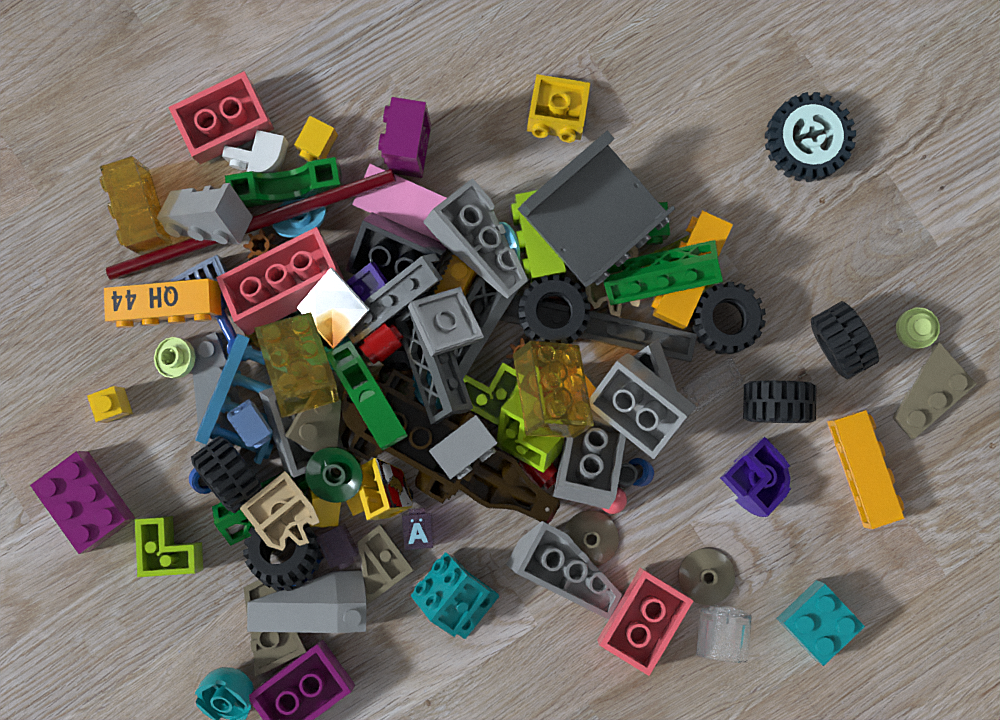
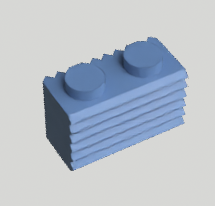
M250 399L227 413L228 420L246 446L258 448L270 440L268 435L273 431Z

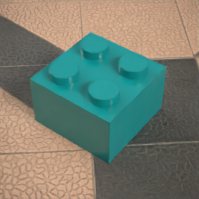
M818 580L809 586L776 618L808 654L822 666H825L865 627L825 583Z

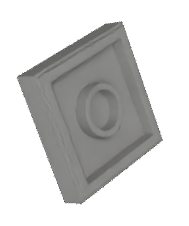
M461 287L414 300L408 304L411 315L431 357L479 342L484 338Z

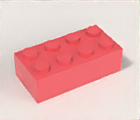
M315 227L216 277L234 323L248 336L297 311L298 305L330 268H333L343 280L344 277L327 241L319 229Z

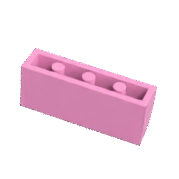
M369 164L364 178L385 170ZM395 175V183L355 197L352 205L367 212L376 213L439 241L423 221L446 197Z

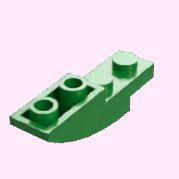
M348 341L325 354L380 449L383 451L407 437L401 423L352 342Z

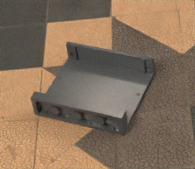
M608 130L518 208L520 213L585 287L593 282L597 286L610 275L607 270L613 264L617 267L623 264L631 256L628 251L634 245L638 249L651 238L648 233L653 228H656L658 231L671 221L668 215L675 210V207L671 206L665 211L611 149L609 145L615 138Z

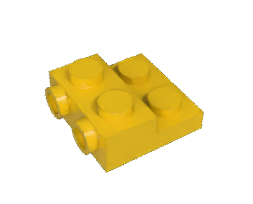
M536 74L527 131L532 132L537 138H545L548 135L558 136L560 140L567 143L581 140L590 83Z

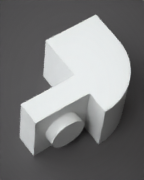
M257 130L252 151L224 146L222 157L230 163V167L246 170V167H248L247 172L276 173L285 161L289 142L282 135Z

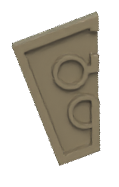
M940 342L935 343L931 355L921 367L916 381L906 393L893 416L894 421L910 439L918 437L977 385Z
M260 580L243 587L246 612L249 601L277 591L272 587L268 588ZM250 632L255 677L308 650L300 632Z

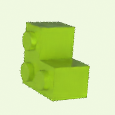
M504 363L500 366L489 387L465 375L463 380L473 405L471 411L499 426L501 407L522 388L528 376Z
M520 388L501 407L496 446L544 473L562 452L565 433L541 421L544 400Z
M173 516L135 519L137 577L195 574L203 571L202 542L174 544Z

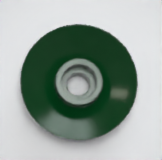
M325 447L318 450L309 459L306 466V480L316 496L328 502L339 503L347 501L356 495L362 485L363 471L358 459L351 452L340 447ZM333 468H338L341 471V475H336L333 472Z

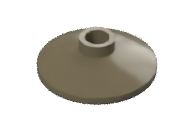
M592 510L580 512L568 521L564 529V533L573 540L595 566L608 562L617 550L619 543L618 530L614 522L601 512ZM589 534H594L597 537V541L593 545L586 542Z
M702 548L691 552L685 557L680 565L678 578L682 591L693 602L701 605H713L723 601L731 593L735 583V572L732 563L723 553L710 548ZM708 572L713 574V580L710 583L704 581V575Z

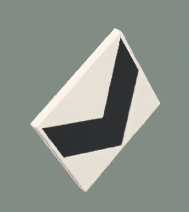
M333 268L328 270L297 307L333 349L343 341L370 310Z

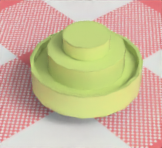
M916 307L905 311L899 316L896 323V333L898 339L905 346L911 349H921L930 346L937 340L940 333V324L932 311Z
M177 337L163 340L158 345L154 355L155 367L158 372L165 377L175 379L185 377L190 373L196 359L195 350L191 343Z

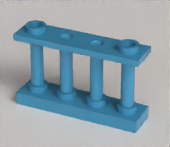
M237 334L196 434L195 441L207 445L209 439L214 440L221 436L231 444L256 452L253 460L261 465L263 458L268 460L271 454L273 444L270 443V440L258 448L254 446L249 447L245 445L239 434L221 428L220 424L216 423L220 412L225 414L226 411L230 412L240 405L230 401L231 398L227 397L230 386L236 387L238 385L257 393L272 387L241 375V371L237 370L241 359L244 361L250 359L286 373L288 375L285 382L302 377L305 366L301 365L303 359L296 356L291 364L252 349V345L248 344L250 338ZM260 412L265 421L267 422V424L269 425L266 414Z

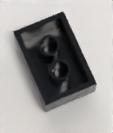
M372 212L362 221L345 271L355 275L370 262H375L389 282L421 256L435 253L439 261L433 266L439 273L448 249L435 239ZM430 288L416 300L428 297L432 291V288Z

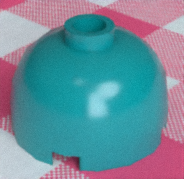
M231 667L214 669L204 677L196 689L195 695L198 697L196 705L203 714L212 720H220V718L245 720L253 706L249 701V695L255 690L253 682L240 669Z

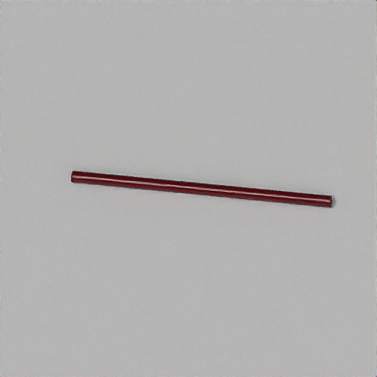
M389 169L253 216L245 234L395 183L396 178L393 170ZM190 238L106 267V274L110 280H114L218 244V242L205 239L199 241Z

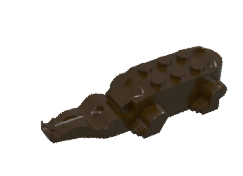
M385 366L380 369L374 380L407 434V437L386 448L385 451L419 470L415 478L416 488L442 504L445 499L450 500L452 495L455 496L458 490H461L486 508L515 510L547 524L552 521L560 507L559 499L531 482L516 459L499 450H496L494 454L483 462L480 458H477L470 464L473 470L461 479H458L456 475L450 479L429 450L475 415L470 412L450 415L448 420L444 419L438 424H431L425 406L413 400L415 397L413 393L416 390L413 387L415 381L391 367ZM345 389L341 396L343 419L347 427L341 437L342 444L349 451L370 461L372 457L377 458L378 454L381 455L383 451L380 449L352 399L349 397L348 400L349 394ZM479 418L482 424L487 427L488 423Z

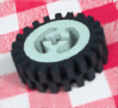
M805 92L799 97L795 95L787 102L785 101L773 114L767 125L768 130L765 132V139H768L765 148L771 152L768 156L770 161L775 160L777 163L774 167L778 171L781 168L785 171L784 176L788 178L791 175L795 176L794 180L799 182L802 179H806V182H812L815 179L819 181L832 175L852 155L850 151L855 148L856 143L852 142L853 138L856 137V130H851L855 123L853 118L847 119L846 116L850 113L847 108L843 111L839 108L842 104L839 100L833 103L830 101L832 98L830 95L826 94L822 98L820 97V92H814L812 95ZM794 125H798L800 130L796 133L793 140ZM822 130L826 133L818 136L814 141L812 138L803 139L798 145L794 142L802 139L806 134L812 137L818 135ZM827 136L826 149L822 150L820 146Z

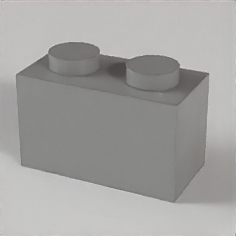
M475 415L429 450V452L450 479L455 475L458 479H461L473 470L470 464L477 458H480L483 462L496 452L493 446L497 442Z

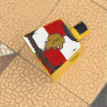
M373 458L361 465L363 481L359 494L367 520L391 518L412 508L413 491L408 488L401 469L378 458Z

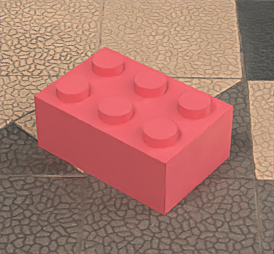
M245 71L168 107L191 156L200 165L222 155L224 146L236 148L255 139L257 130L264 132L274 130L254 85Z
M640 567L598 637V644L650 676L691 607L693 600Z

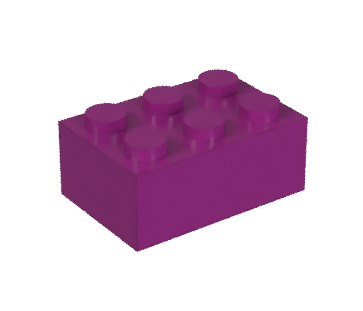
M391 97L390 106L386 105L384 108L383 122L386 123L385 134H380L378 150L381 151L384 164H387L388 169H392L394 174L423 178L432 126L427 104L423 101Z
M88 451L74 452L30 485L78 554L91 552L136 519Z
M322 639L257 687L249 695V701L263 720H314L352 692L355 683Z

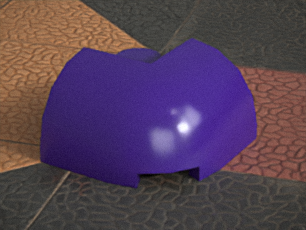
M764 436L734 460L735 463L720 477L738 497L735 501L745 510L758 517H768L791 490V478L788 469L790 465L785 457Z

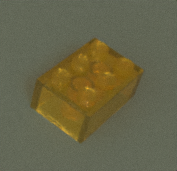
M133 156L100 166L103 176H100L99 179L103 190L106 193L108 192L111 201L108 203V209L112 218L116 219L119 229H116V236L119 243L139 255L172 245L170 235L164 230L163 225L157 219L161 205L149 168Z
M312 312L254 328L282 418L339 401L336 382Z
M531 340L513 354L526 436L575 438L594 426L579 345Z

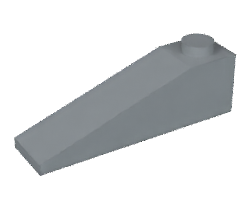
M472 178L437 205L423 223L447 249L504 297L509 298L528 279L515 250L511 249L504 235L506 231L503 224H499L493 211L495 207L492 200Z
M543 521L519 539L506 564L516 574L608 620L622 597L619 590L599 571L588 556L579 549L566 533Z
M362 570L333 571L324 576L303 582L304 586L300 588L293 586L292 591H286L285 589L251 600L247 604V632H366V595Z

